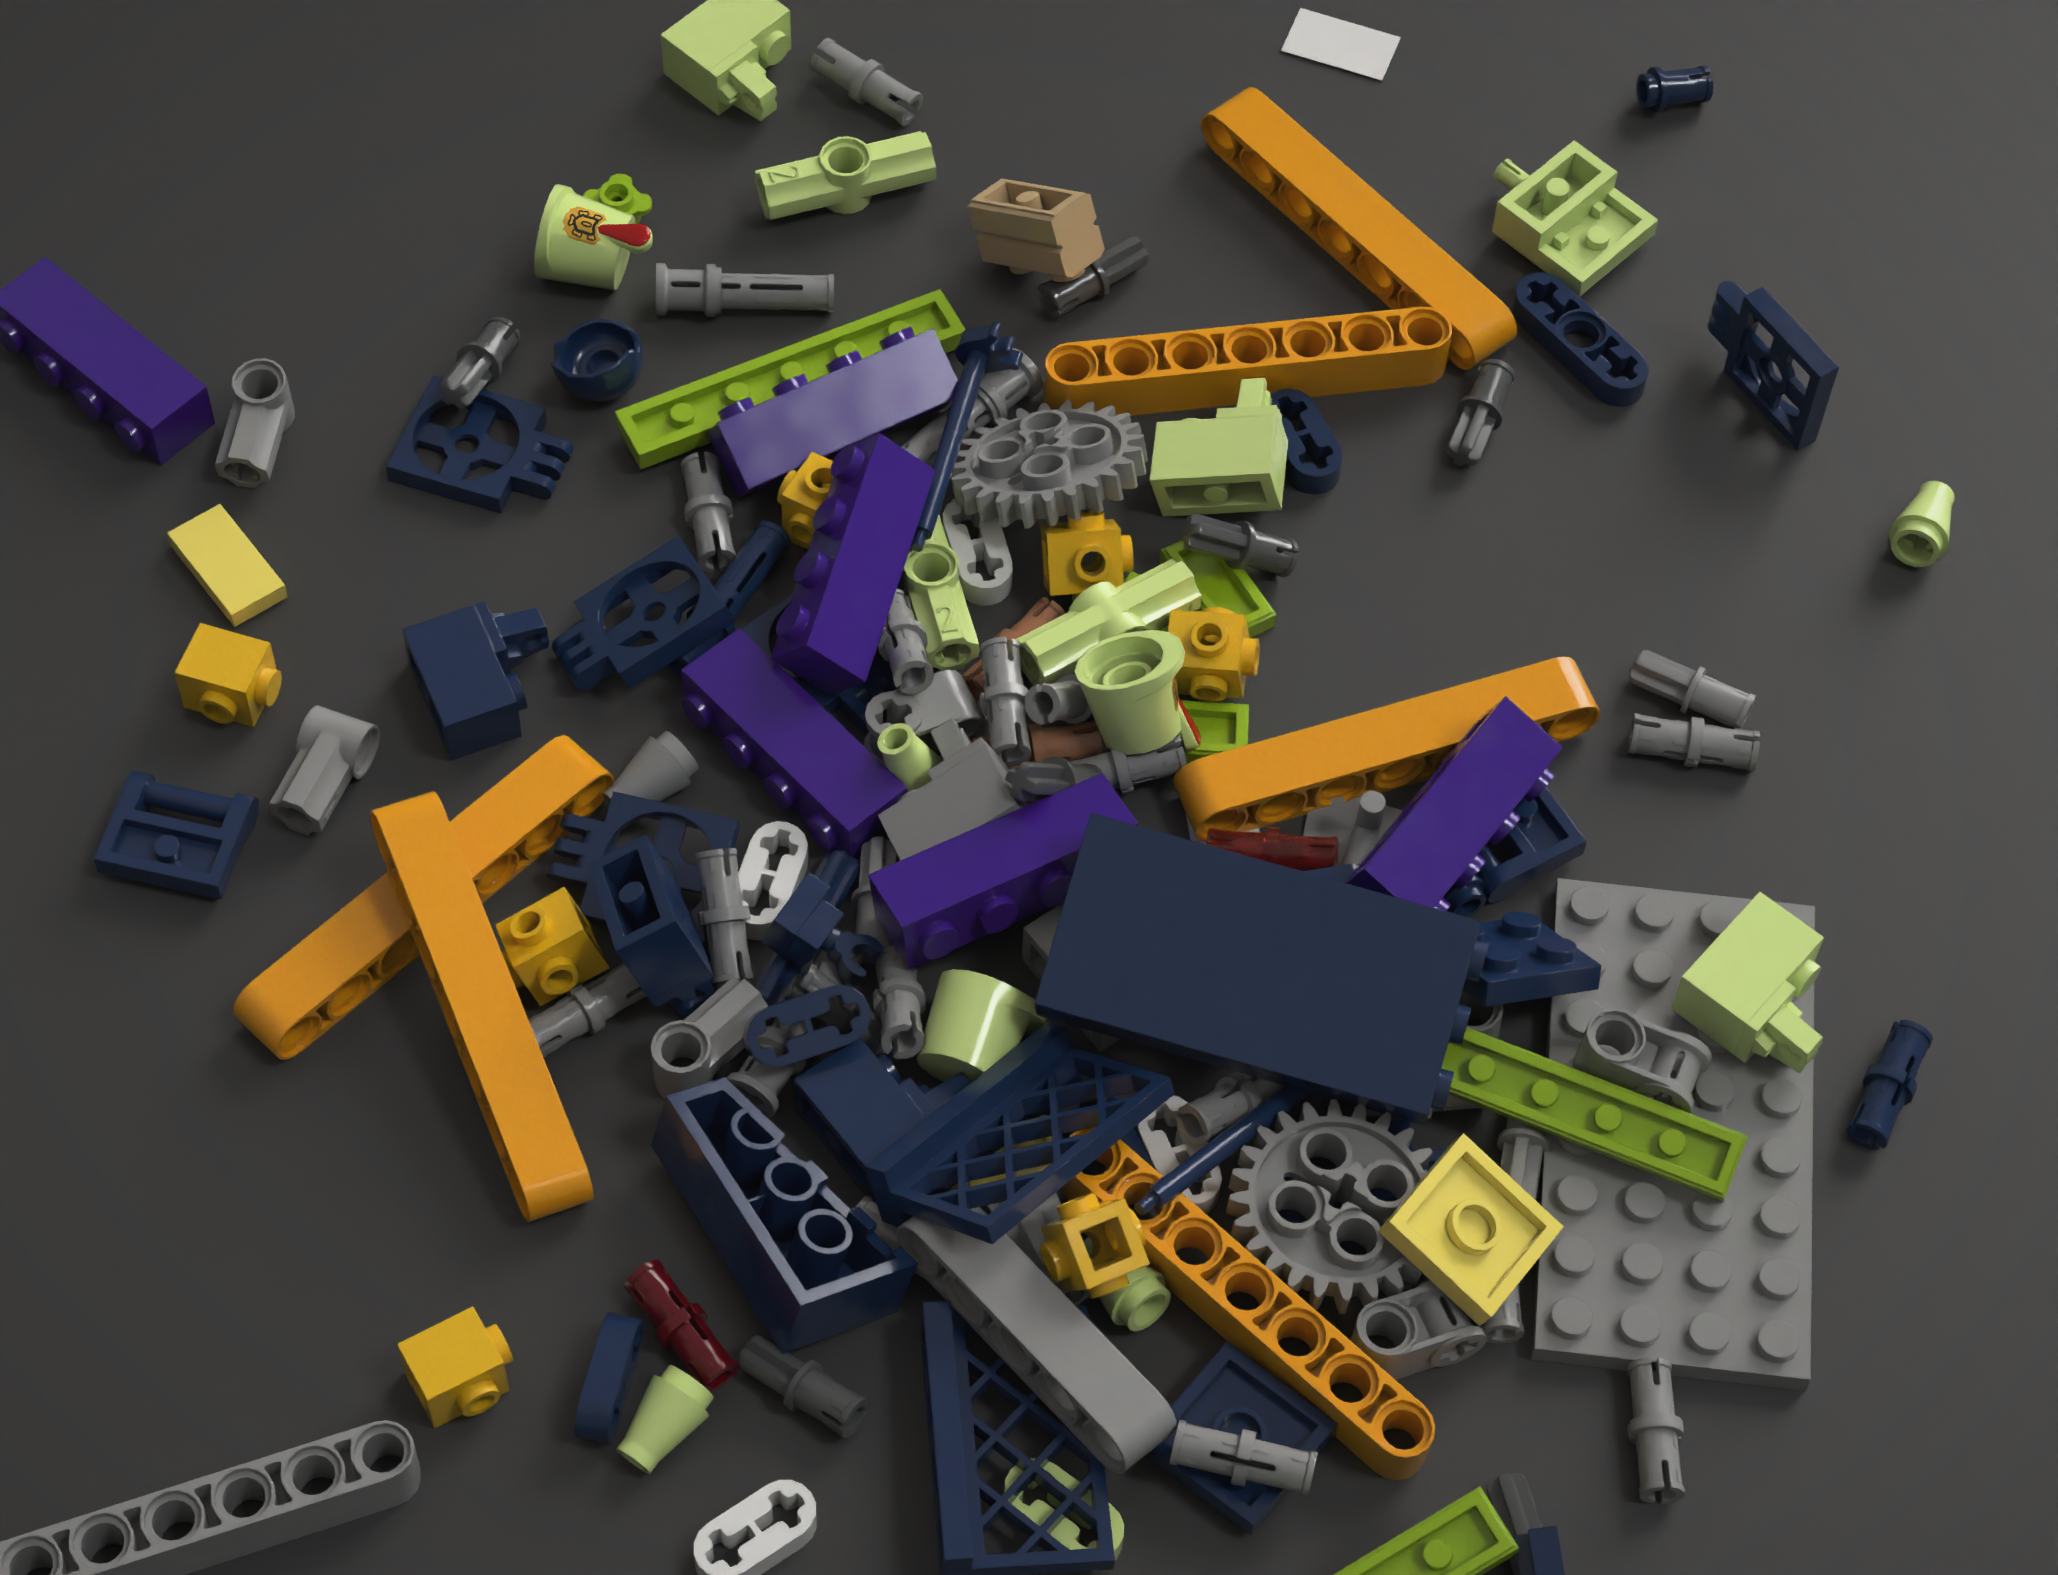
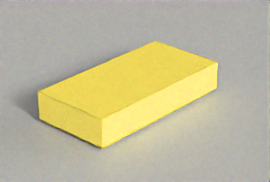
M221 504L167 532L170 546L234 627L288 598L285 584Z

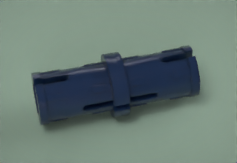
M1901 1020L1900 1023L1895 1021L1879 1060L1868 1067L1862 1081L1865 1088L1862 1099L1846 1129L1847 1135L1858 1145L1872 1150H1879L1880 1147L1886 1148L1900 1110H1902L1903 1106L1911 1103L1918 1088L1915 1081L1917 1071L1933 1041L1932 1034L1921 1024L1910 1020Z

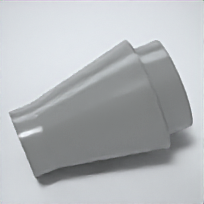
M665 731L657 739L649 736L617 780L602 795L608 805L610 804L613 791L661 802L692 784L690 777L699 770V766L687 748L673 734Z

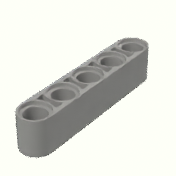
M951 1188L948 1191L957 1190V1188ZM980 1207L970 1209L971 1211L988 1216ZM912 1216L898 1227L896 1231L899 1245L918 1263L916 1269L946 1301H951V1306L1109 1470L1117 1474H1123L1177 1430L1174 1412L1160 1392L1006 1234L994 1244H990Z

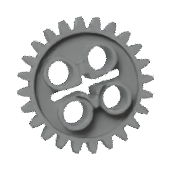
M1065 401L1059 409L1050 410L1047 403H1041L1037 412L1029 414L1026 410L1019 408L1016 410L1017 418L1008 420L998 417L994 419L996 427L993 429L986 427L975 428L976 439H963L961 451L958 453L950 479L956 504H963L965 514L967 515L979 512L980 522L982 523L991 521L999 516L1000 526L1004 528L1017 519L1023 520L1024 529L1032 527L1038 519H1046L1047 524L1051 527L1055 526L1059 517L1068 515L1075 521L1081 520V510L1086 508L1096 512L1104 511L1102 502L1104 499L1112 501L1123 500L1122 489L1137 488V476L1146 474L1145 462H1148V456L1139 422L1131 423V417L1128 412L1116 415L1115 408L1112 405L1096 412L1095 404L1092 401L1084 404L1079 409H1073L1071 401Z
M1331 1099L1326 1116L1319 1117L1313 1106L1309 1102L1303 1103L1298 1123L1287 1113L1280 1111L1277 1114L1274 1126L1275 1132L1261 1125L1256 1129L1257 1136L1253 1141L1255 1147L1243 1145L1237 1163L1241 1168H1236L1232 1171L1228 1188L1236 1193L1229 1196L1226 1214L1239 1217L1233 1223L1231 1236L1235 1240H1250L1245 1249L1259 1261L1264 1259L1266 1262L1265 1266L1277 1277L1281 1276L1287 1280L1286 1285L1294 1292L1298 1293L1301 1288L1310 1291V1306L1317 1310L1325 1295L1334 1296L1339 1314H1345L1352 1296H1358L1362 1305L1365 1306L1377 1300L1379 1289L1387 1297L1402 1293L1404 1287L1402 1280L1416 1287L1420 1284L1423 1273L1380 1234L1378 1230L1428 1172L1424 1170L1429 1165L1433 1151L1430 1148H1424L1411 1152L1409 1146L1414 1134V1130L1411 1127L1395 1136L1388 1132L1391 1114L1386 1112L1373 1124L1366 1121L1365 1105L1358 1104L1351 1117L1342 1116L1336 1099ZM1323 1157L1333 1162L1337 1168L1324 1170L1316 1167L1309 1159ZM1292 1177L1294 1180L1285 1181L1284 1178ZM1373 1188L1389 1190L1395 1195L1397 1200L1389 1202L1379 1200L1371 1194L1370 1190ZM1336 1202H1339L1343 1205L1341 1209H1337L1333 1207ZM1291 1209L1302 1214L1307 1221L1303 1223L1288 1222L1278 1212ZM1343 1241L1359 1243L1366 1249L1367 1254L1356 1256L1349 1254L1340 1247L1339 1243Z

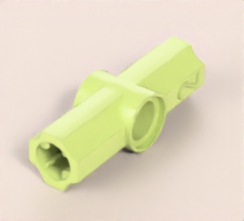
M921 131L869 144L849 136L837 137L829 140L822 147L818 156L755 171V184L760 205L765 218H769V220L822 207H827L831 211L840 214H853L863 210L870 203L872 195L936 180V164L932 146L926 132L922 133Z
M938 515L932 537L925 541L923 550L917 552L910 547L901 574V580L904 587V597L908 595L910 598L914 618L925 629L928 641L925 652L929 664L941 671L964 669L965 665L972 659L979 657L980 647L959 580L958 557L954 550L949 547L940 515Z
M1170 559L1118 587H1115L1110 582H1100L1092 585L1074 600L1066 614L1015 639L1020 644V660L1024 674L1033 685L1039 684L1041 686L1043 683H1055L1064 675L1074 674L1078 659L1087 649L1100 641L1123 633L1159 630L1169 624L1171 610L1195 611L1199 609L1202 595L1197 588L1193 573L1183 561L1176 562Z

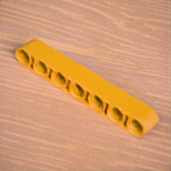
M1248 87L1202 117L1201 130L1209 147L1389 308L1393 310L1431 307L1444 313L1452 324V336L1447 359L1458 368L1463 370L1474 368L1515 339L1517 325L1514 316L1495 294L1260 90Z
M1413 307L1068 342L1057 345L1050 350L1046 357L1043 403H1047L1050 410L1059 409L1065 401H1071L1073 409H1079L1084 404L1092 401L1095 404L1096 412L1112 405L1115 408L1116 415L1128 412L1130 416L1237 405L1241 379L1265 378L1267 382L1266 390L1270 394L1278 390L1294 389L1307 394L1309 397L1425 386L1439 380L1446 369L1452 336V324L1449 318L1437 309Z
M1570 657L1552 658L1202 757L1183 766L1175 774L1173 784L1196 837L1201 841H1214L1307 815L1309 811L1331 806L1330 800L1338 797H1343L1345 802L1361 798L1367 791L1384 793L1429 780L1475 722L1505 696L1557 743L1577 737L1591 729L1600 718V710L1576 662Z
M562 735L548 742L450 821L482 904L553 847L556 838H564L570 833L560 828L564 813L588 818L606 801L602 794L613 785L615 780L613 775L569 736ZM388 872L254 978L236 998L233 1005V1015L278 1059L286 1060L302 1052L420 955Z
M431 791L371 810V825L380 854L524 1219L530 1223L592 1201L594 1199V1192L586 1163L439 796L435 791Z
M1095 1127L1075 1131L1069 1137L1088 1134ZM1120 1139L1095 1159L1104 1164L1108 1169L1106 1172L1095 1176L1080 1172L1061 1187V1190L1068 1200L1095 1192L1098 1202L1125 1198L1127 1205L1130 1206L1145 1197V1190L1163 1176ZM1183 1193L1179 1194L1162 1208H1154L1158 1215L1153 1219H1139L1145 1235L1146 1244L1144 1249L1150 1262L1149 1266L1164 1275L1165 1286L1226 1341L1336 1421L1338 1426L1335 1437L1374 1472L1386 1479L1398 1481L1408 1479L1420 1471L1435 1435L1433 1416L1425 1405ZM1188 1247L1197 1248L1204 1252L1209 1260L1204 1264L1191 1265L1180 1260L1176 1252ZM1236 1292L1248 1293L1255 1297L1260 1306L1253 1310H1240L1231 1305L1227 1300V1296ZM1288 1337L1299 1338L1307 1343L1311 1348V1352L1304 1356H1293L1283 1351L1278 1341ZM1342 1382L1352 1384L1360 1390L1364 1399L1354 1403L1343 1402L1333 1394L1330 1387ZM1393 1428L1402 1429L1413 1437L1416 1446L1406 1450L1397 1449L1386 1441L1383 1432Z

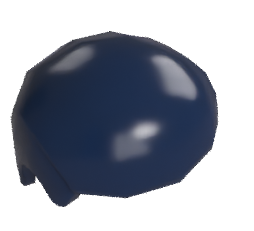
M596 318L575 326L563 340H557L554 343L555 360L551 363V366L561 385L579 400L606 402L622 397L634 387L643 367V346L634 329L619 321Z

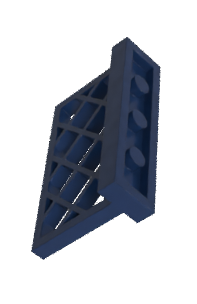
M1047 1022L865 1166L882 1222L899 1227L912 1216L981 1241L994 1244L1172 1097L1175 1093L1171 1077L1072 1047L1068 1028ZM1080 1074L1095 1079L1082 1081ZM1134 1091L1138 1092L1133 1097L1107 1102V1097ZM1097 1100V1105L1061 1112V1107ZM1050 1110V1115L1040 1117L1046 1111ZM1095 1127L1088 1134L1063 1139L1062 1134ZM1052 1136L1051 1142L1016 1149L1015 1144ZM1004 1147L1005 1152L994 1154L1000 1148ZM1050 1164L1043 1171L1017 1176V1171ZM1006 1173V1179L970 1187V1181ZM958 1184L957 1190L948 1191L953 1186ZM1003 1202L988 1216L970 1210L976 1207Z
M951 1301L923 1302L920 1343L940 1575H1028L1113 1570L1115 1556L1105 1466L1067 1427L1061 1425L1037 1406L1042 1400L1034 1392L1026 1397L1000 1377L1008 1367L1001 1357L989 1368L967 1351L965 1333L977 1332L958 1312H951ZM1087 1305L1076 1306L1088 1318ZM969 1372H971L974 1376L978 1378V1380L971 1387L969 1382ZM988 1387L1016 1408L996 1431L972 1413V1404ZM1026 1417L1055 1438L1034 1461L1006 1440ZM974 1434L985 1442L977 1451ZM1064 1447L1088 1464L1089 1474L1072 1492L1043 1469ZM994 1451L1023 1471L1002 1496L978 1478V1468ZM1032 1481L1036 1482L1061 1502L1058 1508L1041 1526L1037 1525L1011 1504ZM1089 1490H1091L1093 1508L1082 1500ZM980 1499L991 1506L983 1516ZM1072 1511L1095 1529L1097 1548L1069 1550L1052 1537L1050 1533ZM1000 1515L1029 1537L1016 1553L985 1555L983 1534ZM1039 1546H1041L1044 1550H1046V1551L1034 1552Z

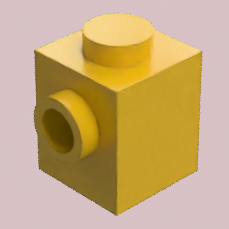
M203 623L199 624L174 672L184 708L201 712L210 720L218 723L227 724L233 721L250 727L255 726L264 706L270 707L274 704L282 681V674L276 668L270 642Z
M473 1306L397 1344L404 1373L434 1429L461 1415L470 1417L481 1414L494 1406L502 1394L510 1391L505 1365L513 1361L510 1348L499 1327L493 1324L485 1328Z

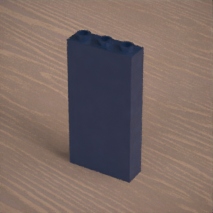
M1091 813L1034 1005L1036 1014L1044 1018L1281 1085L1298 1088L1352 1105L1362 1104L1365 1105L1366 1109L1384 1114L1387 1112L1391 1116L1425 1125L1430 1108L1444 1110L1454 1072L1442 1069L1441 1067L1448 1043L1457 1046L1462 1044L1471 1007L1459 1004L1466 979L1479 982L1489 943L1476 940L1481 921Z

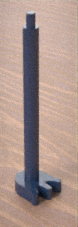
M999 322L964 330L959 337L955 356L964 368L932 464V468L936 471L911 544V549L914 551H922L925 541L932 537L984 373L1009 369L1018 370L1020 367L1023 353L1012 350L1015 342L1014 337H998L1002 326Z
M1284 1086L1145 1190V1197L1134 1205L1136 1212L1139 1215H1144L1152 1208L1160 1209L1242 1148L1243 1145L1257 1136L1256 1129L1260 1125L1266 1128L1270 1127L1276 1122L1277 1114L1280 1111L1290 1112L1313 1093ZM1322 1096V1108L1327 1112L1331 1098Z

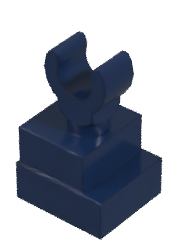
M809 872L775 917L761 943L782 958L785 956L800 968L808 962H812L822 949L827 952L829 960L836 964L839 976L846 983L859 986L866 976V971L853 962L851 954L860 953L870 961L876 962L884 948L876 938L870 935H855L850 931H841L837 928L844 913L824 900L831 887Z

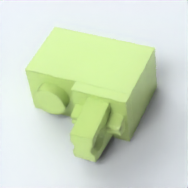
M777 0L705 1L661 34L663 74L718 116L732 105H735L761 122L777 109V102L775 101L777 95L776 86L766 78L765 68L779 63L786 56L787 52L791 50L790 10Z
M1265 378L1241 379L1237 407L1218 408L1216 418H1186L1180 421L1157 422L1150 483L1163 517L1282 510L1288 439L1283 427L1280 409H1278L1277 405H1272L1270 392L1266 390L1267 382Z
M1759 892L1682 975L1671 1009L1744 1063L1754 1053L1764 1058L1769 1054L1798 1073H1801L1818 1053L1823 1037L1801 1019L1803 1013L1791 1001L1793 996L1797 999L1801 998L1818 977L1822 967L1815 963L1824 937L1766 895Z

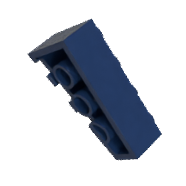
M726 1077L667 1095L651 1147L782 1354L899 1311L918 1263L902 1247L893 1251L874 1232L877 1223L858 1205L850 1209L826 1186L829 1177L812 1160L804 1162L784 1146L782 1142L785 1134Z

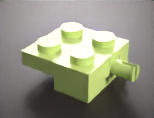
M1575 140L1531 175H1528L1512 163L1510 159H1505L1504 163L1501 162L1493 175L1496 181H1499L1511 191L1497 201L1492 232L1543 271L1561 279L1579 297L1653 237L1658 219L1617 190L1615 182L1618 172Z

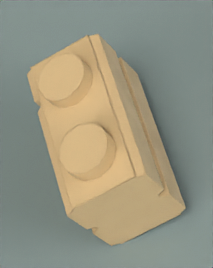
M1001 178L972 198L967 206L973 229L979 231L976 239L982 261L1009 266L1010 272L1014 274H1025L1035 271L1050 274L1051 279L1055 282L1072 281L1085 273V268L1102 257V253L1105 250L1099 226L1093 224L1097 217L1091 195L1087 193Z

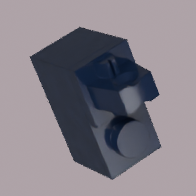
M483 601L402 629L408 664L450 761L522 736L519 711L527 709V701L516 673L511 674L510 669L523 663V658L549 647L548 630L538 607L504 615V613L491 614L487 602Z
M645 834L587 865L615 951L654 1007L667 1002L682 1017L693 1013L715 993L710 980L714 976L699 933L693 926L679 883Z
M859 1038L794 1078L795 1110L861 1192L876 1202L865 1166L971 1082L963 1072L931 1090L925 1084L918 1087L911 1078L902 1082L892 1061L882 1052L874 1055L864 1041Z

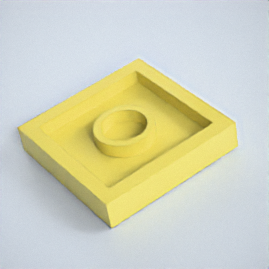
M1463 1133L1449 1145L1378 1232L1480 1326L1495 1314L1564 1226Z

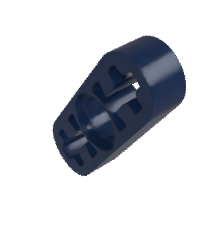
M1539 272L1529 274L1519 281L1516 287L1512 313L1520 326L1602 402L1611 406L1624 407L1636 403L1642 397L1649 374V365L1645 357L1558 277ZM1530 299H1533V300H1534L1535 302H1537V303H1536V304H1532V303L1530 302ZM1546 300L1551 303L1550 307L1544 303ZM1572 331H1583L1591 335L1596 343L1590 347L1580 348L1571 345L1564 336ZM1610 372L1617 376V378L1613 379L1610 377ZM1623 375H1629L1631 377L1630 381Z

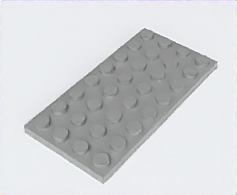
M1557 878L1554 889L1552 930L1561 937L1573 941L1578 949L1601 964L1599 989L1549 997L1546 1058L1575 1069V1054L1586 1027L1593 1015L1603 1009L1617 1008L1626 1010L1634 1016L1669 1030L1689 1034L1701 1040L1712 1053L1709 1068L1705 1072L1699 1073L1691 1093L1694 1099V1107L1691 1114L1748 1136L1726 1197L1722 1202L1548 1133L1545 1134L1551 1146L1550 1151H1544L1542 1157L1539 1204L1564 1227L1536 1261L1531 1360L1627 1371V1365L1630 1362L1640 1358L1651 1357L1652 1371H1656V1360L1660 1357L1672 1363L1671 1376L1802 1391L1807 1389L1811 1380L1814 1058L1801 1073H1798L1769 1054L1764 1058L1754 1053L1744 1063L1671 1009L1682 975L1752 899ZM1775 902L1815 930V906ZM1813 983L1801 998L1797 999L1793 996L1791 1002L1803 1013L1801 1019L1814 1029ZM1599 1045L1608 1054L1621 1055L1618 1050L1611 1046ZM1679 1053L1677 1057L1684 1059V1054ZM1671 1072L1670 1077L1675 1079V1074ZM1662 1092V1097L1667 1098L1668 1094Z

